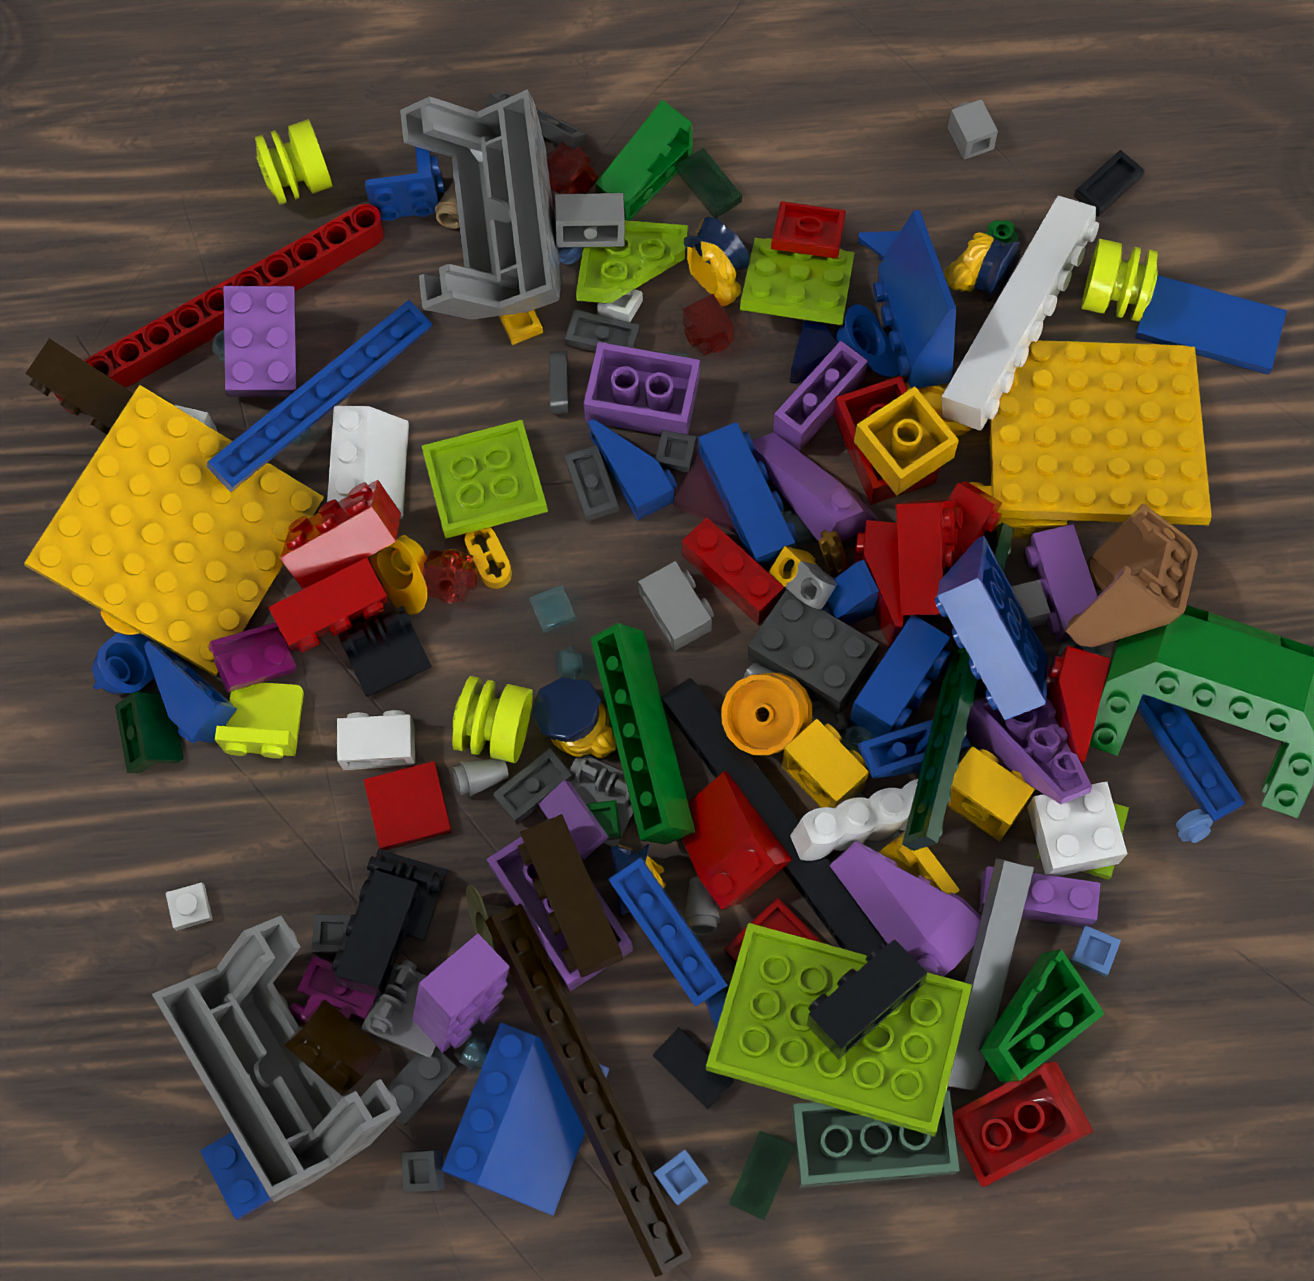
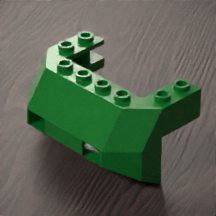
M1186 605L1184 613L1171 624L1113 642L1111 660L1089 744L1090 747L1118 756L1142 695L1145 694L1280 740L1279 748L1262 783V792L1265 793L1261 806L1296 818L1299 817L1314 784V647Z

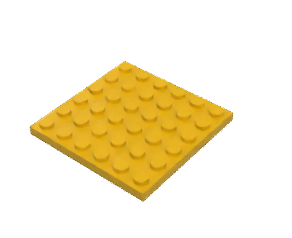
M1032 341L1028 347L1029 352L1025 364L1022 367L1016 368L1013 384L1009 392L1002 393L999 398L998 411L992 420L989 419L992 497L1002 502L998 509V512L1002 514L1001 518L1125 522L1144 503L1170 524L1209 526L1212 516L1195 347L1159 344Z
M139 385L24 562V566L209 674L216 676L218 670L214 663L215 658L212 651L208 649L210 641L243 632L284 564L280 556L289 526L303 516H306L308 519L312 517L324 496L268 462L235 490L230 492L206 465L211 458L233 441Z

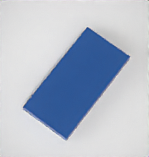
M1157 275L1151 302L1146 307L1138 324L1135 338L1159 345L1195 347L1196 355L1269 375L1273 367L1287 310Z

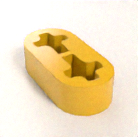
M488 527L466 533L464 540L467 552L482 582L493 589L506 586L512 576L511 565L493 529ZM481 535L483 539H487L488 552L483 553L480 545L475 544V537ZM493 560L498 569L503 568L501 569L502 576L496 578L494 574H489L490 567L488 561Z

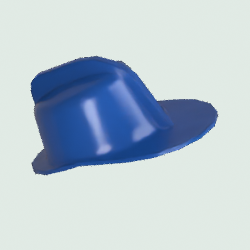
M859 304L852 305L846 311L845 323L835 331L837 344L840 341L845 343L868 360L867 367L869 366L879 375L887 378L898 376L900 373L898 368L899 353L898 351H892L890 339L882 329L879 321L867 307Z
M116 633L97 651V656L92 664V673L96 680L93 688L95 690L102 688L111 694H132L143 688L154 678L144 645L147 641H155L141 633L134 635Z

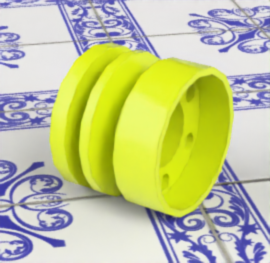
M309 119L288 126L290 142L283 143L279 134L274 130L271 131L275 147L268 149L263 135L255 137L256 158L267 188L278 200L279 205L287 203L282 189L284 187L290 186L295 200L300 198L298 182L305 181L312 194L333 187Z
M1099 239L1089 268L1081 309L1104 314L1110 301L1114 300L1117 301L1116 317L1123 318L1128 304H1132L1130 320L1140 322L1146 307L1151 302L1158 275V251L1149 249L1143 264H1140L1141 247L1135 246L1131 251L1128 261L1121 259L1122 243Z
M469 676L454 711L453 750L465 752L470 743L471 754L479 755L488 740L490 741L491 758L516 763L522 752L529 727L533 690L507 684L500 698H496L495 681L487 680L482 689L481 678Z

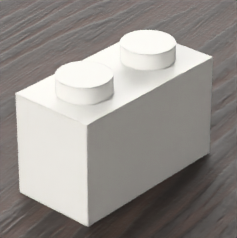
M391 710L384 712L383 716L369 717L367 713L356 712L348 714L347 718H337V761L343 770L415 766V724L411 715L405 714L403 711Z

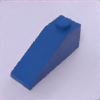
M595 419L588 421L589 437L593 444L598 446L602 460L637 521L674 503V489L677 488V485L668 469L663 471L656 459Z
M147 641L144 648L168 717L179 727L178 733L192 743L197 741L213 743L215 741L216 726H225L237 708L182 657L156 642Z
M933 720L860 742L857 746L872 778L920 772ZM966 736L962 741L959 756L970 746Z

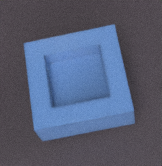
M1085 925L1070 962L1106 977L1109 974L1121 940Z
M683 1150L654 1172V1175L677 1206L708 1183V1180L686 1150Z

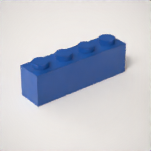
M735 422L698 437V453L746 553L764 568L776 561L784 546L795 548L798 535L792 522H785L782 516L783 504L776 491L771 492L766 483L769 477L763 462H756L752 454L754 445L747 431L742 433L738 423Z

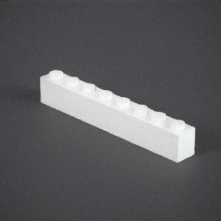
M1057 196L943 393V418L981 431L987 420H992L995 417L999 407V398L1003 392H1009L1013 384L1016 368L1022 367L1026 362L1030 343L1032 341L1036 342L1039 339L1043 328V320L1046 315L1051 316L1053 314L1060 290L1065 291L1067 289L1073 267H1078L1081 264L1087 242H1093L1097 235L1099 223L1095 222V206Z

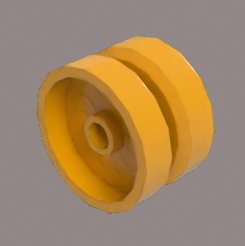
M783 673L753 674L737 681L727 692L721 707L722 725L727 737L738 749L752 755H772L784 751V747L812 723V702L806 689L795 678Z

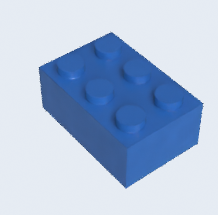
M911 615L854 701L849 724L872 738L906 728L912 713L910 708L912 707L917 710L920 707L932 682L929 679L936 681L947 664L946 660L951 653L946 649L950 636L917 616Z

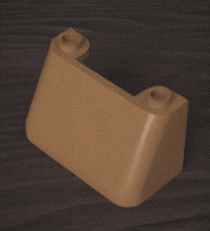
M1142 503L1088 558L1087 566L1096 590H1102L1103 592L1081 614H1075L1069 620L1066 632L1070 634L1077 644L1096 647L1175 622L1184 613L1198 556L1193 542Z

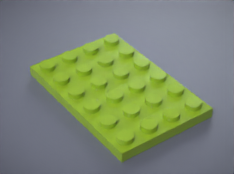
M748 923L707 1060L706 1070L935 1136L972 985L927 972L924 986L838 1060L807 1026L808 1014L810 1013L808 1008L823 993L830 996L838 989L837 982L845 973L853 968L858 971L868 963L865 960L867 955Z

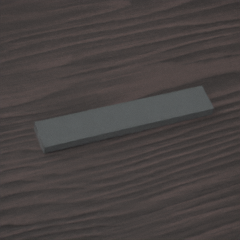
M996 858L965 983L971 984L972 988L949 1078V1087L978 1091L986 1061L979 1049L995 1025L1034 867Z

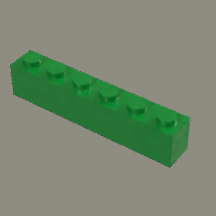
M617 623L592 636L590 639L639 838L641 841L667 845L694 833L695 828L644 631Z

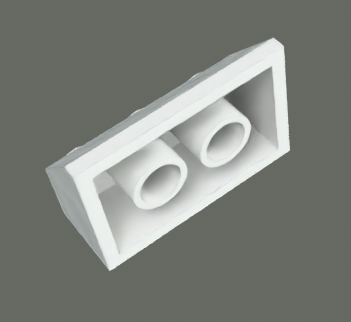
M334 406L327 502L333 499L339 502L348 497L349 492L363 482L369 485L379 480L401 512L400 519H403L409 422L370 406Z

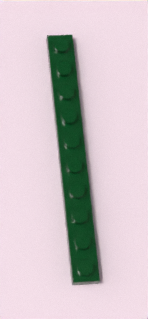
M1004 522L997 525L992 532L986 531L983 535L1003 572L1007 557L1011 551L1010 543L1014 531L1013 528ZM955 639L952 643L902 845L913 851L938 843L942 835V823L946 807L951 799V786L954 774L959 766V753L962 741L967 733L968 716L975 700L974 692L977 679L969 665V659L971 658L965 647L962 649L958 647Z

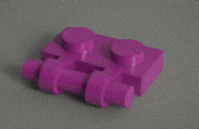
M313 955L297 991L310 998L306 1007L293 1002L289 1011L293 1018L299 1021L300 1025L325 999L333 1007L340 1009V1013L350 1022L354 1016L365 1020L376 997L340 986L335 977L336 972L332 971L333 963Z

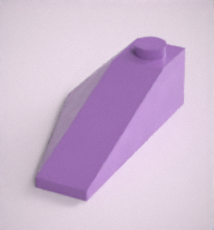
M773 432L752 440L754 445L752 454L756 462H763L769 479L817 541L822 538L820 533L824 530H827L829 533L836 531L840 540L843 541L856 536L858 532H864L866 520L879 521L858 494Z
M987 697L974 701L968 716L966 737L978 750L985 749L992 753L999 760V765L1009 772L1015 770L1021 773L1025 783L1060 805L1091 792L1092 785L1077 754L1071 752L1066 742L1068 735L1064 727H1059L1055 719L1056 710L1047 697L1046 704L1008 720H1004L999 709H992Z
M855 841L830 864L832 870L887 944L895 939L926 972L944 977L957 966L974 946L981 916L960 896L952 892L948 895L930 885V880L921 875L917 878L900 869L895 861L858 841Z

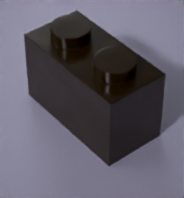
M325 999L302 1021L284 1045L342 1096L363 1078L382 1050Z

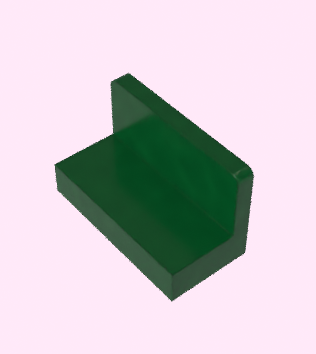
M133 692L115 705L127 773H141L154 763H179L183 760L178 727L168 717L160 693Z

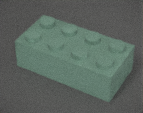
M949 1090L946 1091L935 1136L817 1102L799 1103L792 1106L799 1188L952 1175L960 1171Z

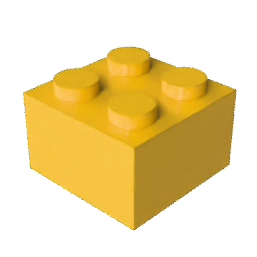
M916 387L908 390L858 423L854 443L896 495H899L953 459L959 442L958 438Z
M816 719L784 747L781 767L820 808H836L843 801L853 798L864 790L869 771L866 769L867 765L863 757L855 750L849 752L841 744L842 738L835 728L828 723L824 726Z
M972 746L959 763L958 769L954 774L951 786V799L947 806L1000 842L1025 807L1035 789L1024 782L1021 773L1015 770L1009 772L999 765V760L992 753L985 749L977 750Z

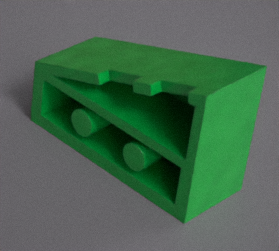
M661 100L608 169L599 175L596 181V194L623 193L625 220L630 221L693 159L692 122L664 100Z
M1063 950L1041 953L979 1051L1000 1082L1021 1081L1105 1013Z

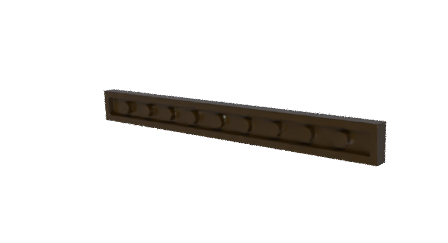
M520 903L485 920V923L502 959L510 967L509 973L654 1276L663 1275L692 1258V1255L523 905Z

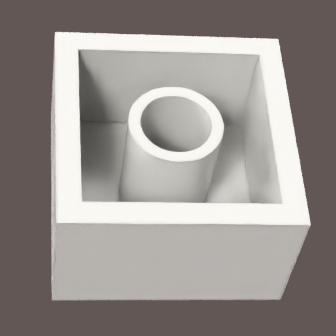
M1107 781L1091 784L1092 789L1090 793L1061 805L1045 794L1032 798L1027 808L1045 875L1062 876L1116 865L1127 855Z

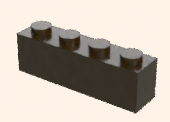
M50 338L26 372L32 378L30 386L46 396L52 391L63 398L60 403L61 406L76 416L81 411L93 418L90 425L106 435L134 394Z
M560 814L520 831L524 843L517 845L525 866L533 864L538 875L537 878L532 880V883L540 901L548 899L553 912L546 914L554 935L562 933L568 947L561 949L569 970L577 968L580 977L583 978L622 961V951L563 815Z

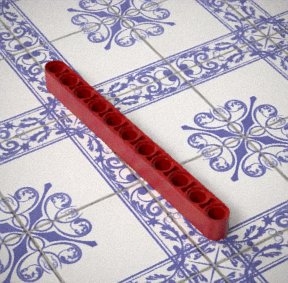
M361 204L83 361L100 372L107 373L106 376L127 388L224 332V309L216 311L217 308L224 305L223 286H294V291H297L382 242L385 235L378 209L371 204ZM368 223H372V224H373V225H371V226H369V227H362V226H364L365 224H368ZM337 240H344L342 243L333 244ZM309 256H315V257H314L313 259H311V260H304L305 258H307V257H309ZM281 272H286V274H284L281 277H275L277 274ZM198 322L195 326L186 328L190 323ZM168 339L165 343L157 345L160 340ZM137 356L135 360L127 362L130 357ZM53 393L58 399V401L61 403L63 398Z

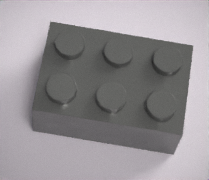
M787 589L748 644V661L758 663L776 673H783L795 678L806 689L809 698L821 702L825 708L840 714L878 659L879 643L822 609H816L805 604Z

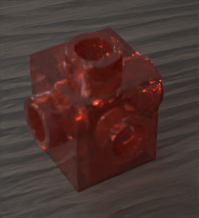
M562 141L547 157L550 185L557 194H560L562 191L567 194H586L599 177L588 164L591 159L578 146L572 150Z
M456 549L444 551L431 550L423 568V577L427 586V597L438 598L445 603L465 602L469 591L475 590L477 585L478 569L472 568L473 555L463 554Z

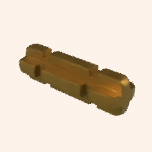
M824 530L820 533L822 538L818 542L828 571L834 577L846 571L849 564L838 533L836 531L829 533L827 530Z

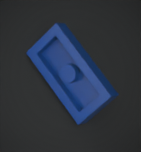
M232 1132L200 1150L236 1220L241 1219L272 1200Z

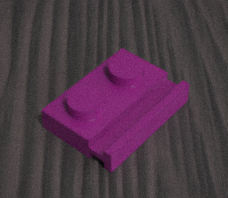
M276 622L212 640L208 645L209 651H212L215 658L214 663L227 693L292 674L297 668L284 637L278 631Z

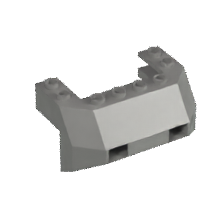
M528 89L478 112L430 96L401 109L404 143L452 157L464 267L452 264L439 267L440 277L427 274L419 275L422 308L471 320L525 313L559 301L562 275L558 247L556 248V226L547 152L536 105Z
M282 916L244 930L216 968L152 994L267 1194L274 1203L315 1182L371 1145L401 1113L394 1095L387 1090L381 1079L375 1081L361 1097H359L356 1091L344 1097L284 1046L299 1026L288 1009L287 1001L278 993L273 982L301 947L297 942L296 934L288 927Z

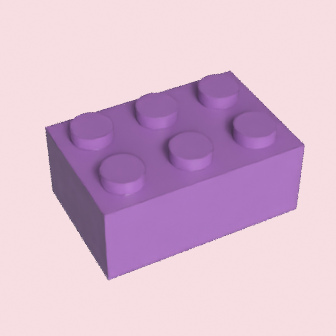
M223 286L225 391L227 397L290 396L297 390L294 286Z
M598 342L583 404L585 421L588 422L595 419L602 425L661 435L662 430L688 434L700 381V360Z
M476 934L419 982L412 1020L436 1044L442 1053L450 1046H453L455 1049L460 1047L471 1036L472 1032L470 1029L479 1021L483 1024L487 1023L499 1012L500 1007L498 1005L504 997L502 992L508 984L506 978L510 968L509 965L479 934Z

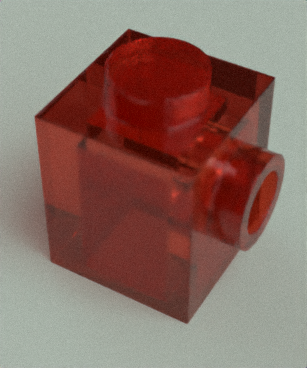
M714 294L683 309V325L686 328L684 329L685 336L689 344L693 348L697 346L703 356L711 352H721L733 341V324Z

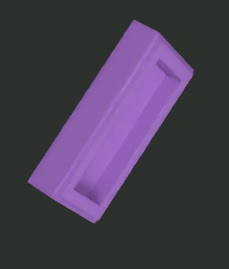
M563 780L538 804L548 819L560 814L563 815L582 861L609 838L569 781Z

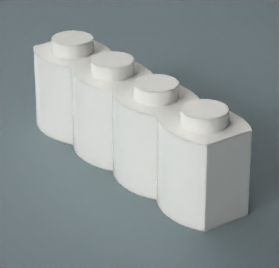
M918 779L907 783L902 789L885 788L875 792L869 799L862 797L851 798L843 801L836 808L822 807L805 814L790 835L800 860H818L830 854L833 849L845 851L855 841L862 844L865 840L879 841L893 836L898 830L905 831Z

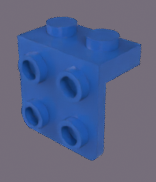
M415 146L418 173L365 181V190L369 202L378 209L382 220L393 221L399 217L412 215L424 217L431 213H436L435 207L440 201L439 193L445 192L443 174L440 172L437 154L431 155V151Z

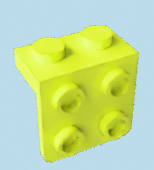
M261 682L232 691L229 702L237 710L226 726H216L215 741L225 753L234 756H245L247 753L261 754L268 758L296 756L304 697L302 687L293 684Z

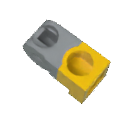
M784 546L768 573L799 600L813 608L822 609L837 586V582L822 571V568L814 562L816 559L808 551ZM792 559L795 564L791 571H783L786 562Z

